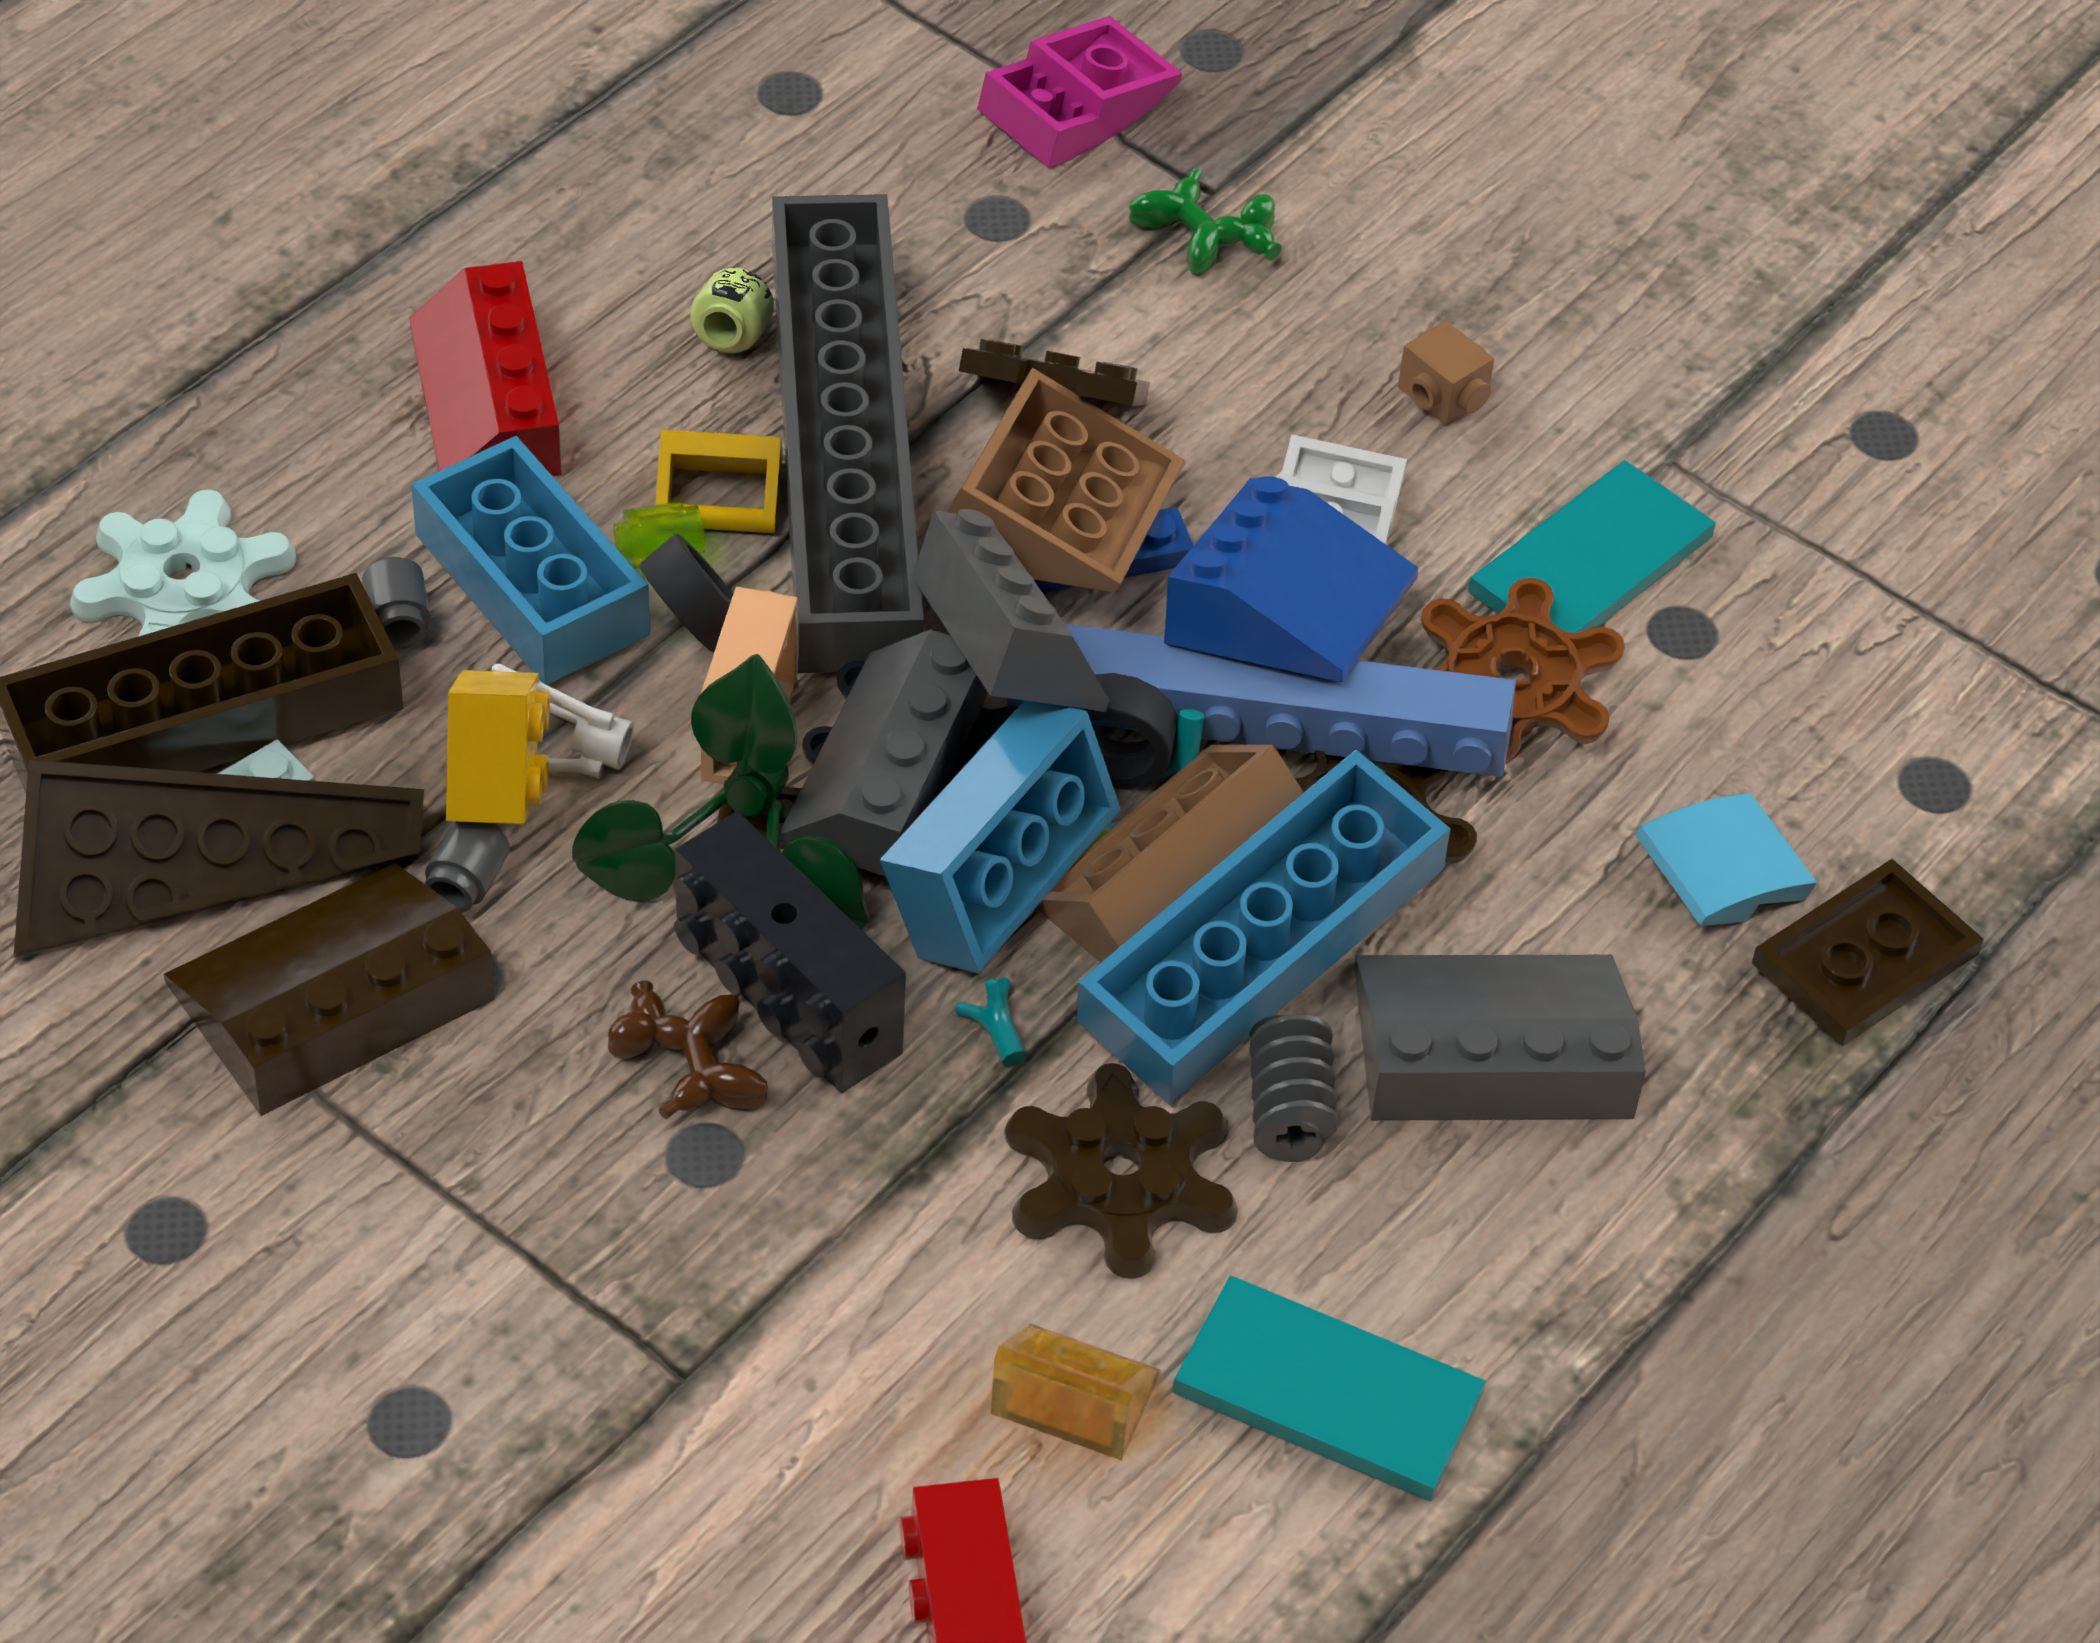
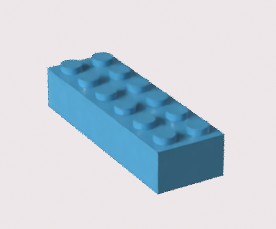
M1354 750L1079 980L1077 1022L1171 1105L1250 1037L1248 1033L1254 1024L1278 1013L1443 871L1450 828L1358 750Z

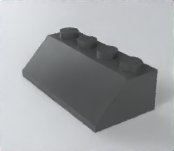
M960 509L957 514L934 510L912 577L990 696L1106 712L1110 700L1074 637L1055 612V608L1038 588L1034 578L1019 561L1013 548L1007 544L993 520L984 513L972 509Z
M930 629L869 654L779 832L780 844L787 845L794 838L806 835L825 837L843 848L857 868L886 876L880 859L941 793L987 697L986 688L951 635Z

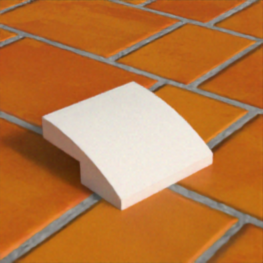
M1291 434L1282 473L1279 474L1278 478L1285 480L1290 486L1310 490L1386 544L1406 471L1407 459Z

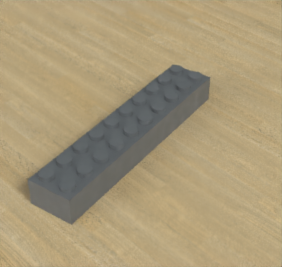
M887 194L772 196V253L793 596L798 597V673L839 672V669L845 664L853 661L866 662L871 652L922 633L924 627L922 593L912 577L918 559V546Z

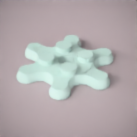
M202 490L193 494L188 502L185 514L176 522H171L167 519H153L143 525L124 512L110 513L100 521L96 533V541L98 547L103 552L118 560L119 565L107 574L80 581L73 590L70 608L76 618L87 622H97L118 615L130 616L142 625L139 636L259 601L249 595L252 585L259 579L288 572L297 560L296 550L286 536L277 532H269L249 538L237 537L232 529L226 527L231 520V509L227 501L221 494L213 490ZM187 564H191L192 570L195 571L182 580L169 577L176 571L185 570Z

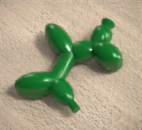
M1197 168L1192 169L1188 177L1176 183L1173 191L1153 190L1138 195L1130 202L1128 218L1132 224L1141 228L1158 229L1181 221L1194 232L1188 244L1187 264L1190 272L1195 275L1201 274L1211 267L1216 259L1219 244H1235L1242 240L1249 251L1258 255L1265 254V258L1269 261L1274 260L1282 249L1279 243L1274 242V236L1269 230L1274 224L1276 207L1274 200L1269 195H1256L1249 200L1242 209L1240 217L1222 216L1214 220L1196 205L1200 198V185L1198 181L1202 175V172Z

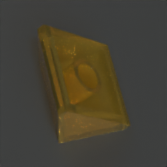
M1029 1324L998 1346L994 1359L990 1414L1122 1461L1156 1385L1161 1369L1034 1324Z

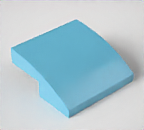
M1751 793L1714 798L1677 809L1641 825L1635 834L1700 926L1747 922L1759 904L1804 901L1817 884L1812 874Z

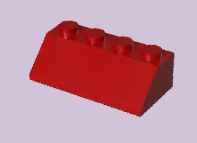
M523 261L463 268L409 317L438 469L441 471L517 436L552 476H560L562 471L559 422Z

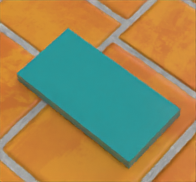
M1624 460L1470 577L1468 592L1495 612L1500 613L1507 606L1508 591L1512 584L1524 578L1543 580L1554 592L1553 605L1549 611L1552 623L1566 632H1583L1593 627H1599L1711 539L1716 522Z
M1230 1275L1174 1378L1172 1393L1431 1501L1483 1395L1486 1380Z

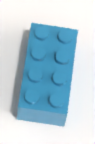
M517 436L411 484L416 536L533 673H539V680L543 684L549 685L650 635L649 584Z
M1024 700L880 859L919 959L979 973L1119 813L1121 808L1087 711Z

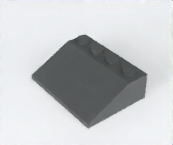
M1612 954L1355 955L1354 968L1371 1121L1635 1118L1646 1069L1638 1018Z

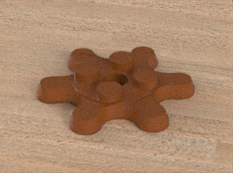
M1524 578L1512 584L1508 591L1507 606L1500 613L1493 616L1481 617L1473 615L1458 602L1450 599L1433 600L1422 610L1421 622L1427 635L1449 652L1446 661L1432 670L1500 678V673L1498 672L1500 669L1518 666L1530 674L1529 680L1527 678L1516 680L1512 729L1505 764L1511 761L1521 747V737L1528 735L1537 726L1557 728L1578 743L1588 744L1598 740L1608 728L1609 714L1600 702L1593 700L1584 693L1581 687V679L1593 673L1612 669L1623 657L1625 650L1624 639L1611 628L1593 627L1583 632L1572 633L1556 627L1549 616V611L1554 601V592L1546 582L1537 578Z

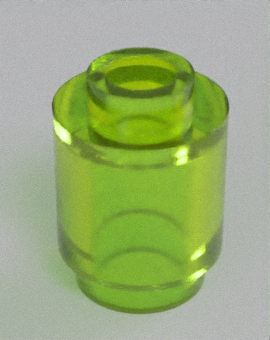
M678 501L624 509L623 522L613 523L615 547L625 558H629L630 564L634 569H641L640 563L674 534H679L685 538L700 554L705 553L704 529L697 505L684 507L683 503Z

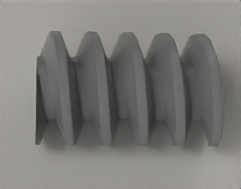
M1291 1014L1266 1017L1254 1024L1248 1033L1250 1036L1249 1055L1252 1059L1250 1076L1253 1080L1251 1097L1254 1102L1252 1118L1255 1123L1253 1140L1258 1150L1269 1158L1284 1162H1302L1315 1156L1322 1149L1323 1140L1328 1139L1337 1131L1338 1116L1334 1111L1337 1095L1333 1090L1336 1078L1335 1072L1332 1069L1334 1051L1330 1046L1333 1031L1328 1022L1317 1016Z

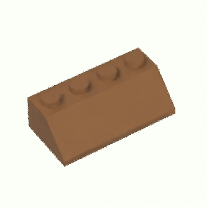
M1210 745L1087 849L1036 908L1099 962H1102L1304 792L1273 745Z

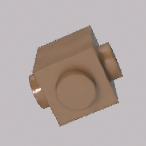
M1445 320L1404 345L1398 388L1411 397L1420 408L1427 410L1447 426L1466 413L1476 412L1485 404L1491 393L1490 382L1494 358L1482 346L1474 343Z

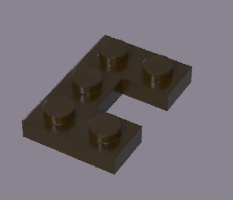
M981 339L979 349L963 348L959 372L1023 383L1030 370L1034 368L1076 395L1131 406L1146 405L1150 382L1137 380L1138 368L1096 361L1095 371L1079 368L1081 357L1046 350L1044 361L1022 357L1024 347L1022 345L991 339Z

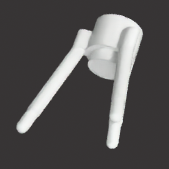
M499 663L492 666V671L516 672ZM539 682L538 691H549L550 713L576 724L571 748L574 751L581 752V759L548 758V772L581 773L599 779L604 766L620 770L631 746L634 723L615 717L613 713L593 708Z

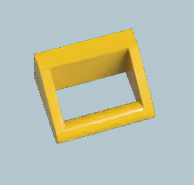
M661 429L654 526L775 533L783 463L781 437ZM675 469L766 474L764 509L670 503Z

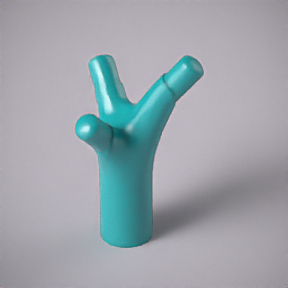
M1183 709L1179 712L1176 739L1169 767L1153 782H1158L1171 774L1176 775L1199 755L1204 714L1194 709Z
M1001 978L999 981L989 979L985 981L986 1006L958 1002L955 1012L958 1015L973 1018L989 1033L1002 1065L1007 1067L1021 1063L1027 1054L1009 1011L1008 992L1011 981L1008 978Z

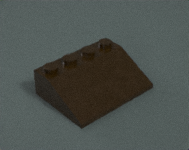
M396 863L164 973V980L169 989L260 1116L495 1000L491 950L455 905Z

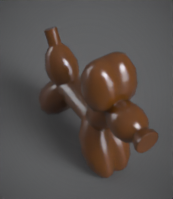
M639 981L631 987L630 991L632 996H634L631 1003L632 1012L618 1017L608 1030V1050L615 1058L626 1060L645 1054L653 1047L655 1042L665 1048L684 1050L691 1073L678 1081L671 1093V1100L659 1108V1113L664 1119H668L678 1110L689 1111L699 1108L709 1098L722 1105L741 1109H751L766 1102L768 1099V1084L757 1071L741 1064L715 1063L711 1051L713 1046L725 1040L735 1028L739 1016L740 1001L738 997L732 994L717 996L699 1007L688 1021L680 1016L666 1015L663 1000L658 993L653 992V984L650 981Z

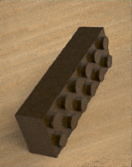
M357 573L0 677V732L25 793L27 789L29 760L198 772L247 757L277 739L283 745H287L404 709L399 658Z

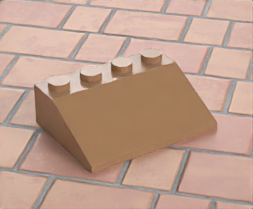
M1032 368L947 512L957 514L960 509H972L989 516L1007 544L1013 548L1015 555L1024 568L1035 580L1115 593L1121 585L1185 460Z

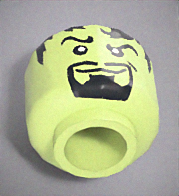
M736 267L722 269L715 272L695 296L690 310L692 327L698 338L712 349L722 353H738L747 350L760 338L771 321L774 312L773 295L766 282L756 273Z

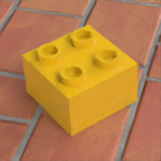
M462 670L448 692L446 821L525 824L532 806H541L542 793H546L548 787L549 761L548 754H537V742H542L544 730H548L550 693L549 691H538L539 673Z

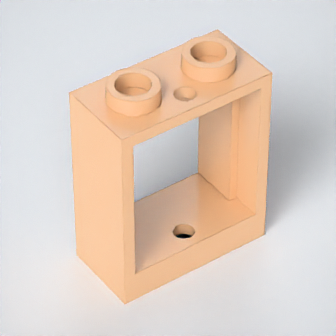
M736 586L701 693L709 684L735 669L747 658L754 654H759L779 681L790 705L797 682L798 597ZM701 748V780L724 784L725 780L728 779L736 768L737 762H718L708 756Z

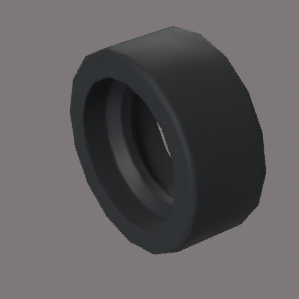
M674 534L640 563V568L648 582L673 614L702 645L714 653L734 593L685 538L679 534Z
M1117 673L1095 674L1110 700L1106 712L1081 708L1075 709L1087 711L1090 721L1106 719L1122 722L1137 729L1147 738L1140 742L1125 743L1109 740L1095 733L1113 788H1136L1157 780L1169 767L1176 738L1179 717L1171 700L1157 687L1137 677Z

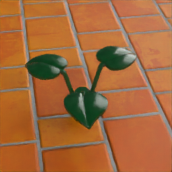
M759 654L750 656L735 669L709 684L698 696L692 709L691 726L693 734L703 751L718 762H737L736 768L726 780L725 787L714 798L677 827L663 833L662 822L658 812L648 803L635 800H621L600 808L587 819L578 831L572 846V859L584 875L616 897L636 902L650 901L666 893L673 884L674 879H676L675 852L669 844L680 840L725 804H729L735 812L738 811L741 815L758 816L765 813L767 815V840L781 852L779 848V820L784 806L777 800V797L785 788L789 779L787 764L792 759L796 750L797 729L791 707L779 681ZM806 835L791 840L781 853L860 929L864 928L869 923L871 916L865 903L861 877L851 857L838 844L825 837Z

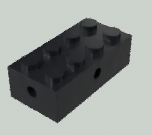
M736 811L675 848L676 879L673 881V888L676 894L677 920L674 922V928L678 939L690 953H700L715 968L718 978L730 993L734 995L740 993L757 1010L761 1022L769 1032L776 1036L781 1034L798 1050L802 1062L814 1076H824L842 1094L903 1054L906 972L744 816Z

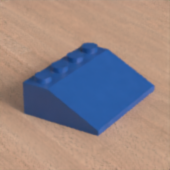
M1277 477L1250 478L1168 576L1164 644L1343 682L1416 581L1418 567L1310 490L1290 486L1285 480Z

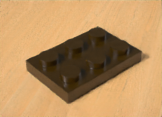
M1892 858L1755 948L1752 964L1841 1046H1844L1978 956L1984 938Z

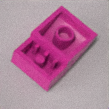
M1108 16L1032 40L1025 60L986 72L977 109L1044 165L1051 168L1077 157L1117 135L1134 123L1180 83L1183 73L1114 18Z

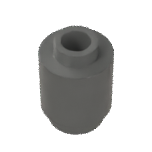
M387 557L370 565L362 576V585L393 648L400 650L417 645L425 637L426 629L431 620L421 567L414 561L401 557Z
M453 821L425 869L427 879L425 885L455 905L461 913L470 910L472 905L479 904L487 894L510 852L509 842L501 828L496 823Z

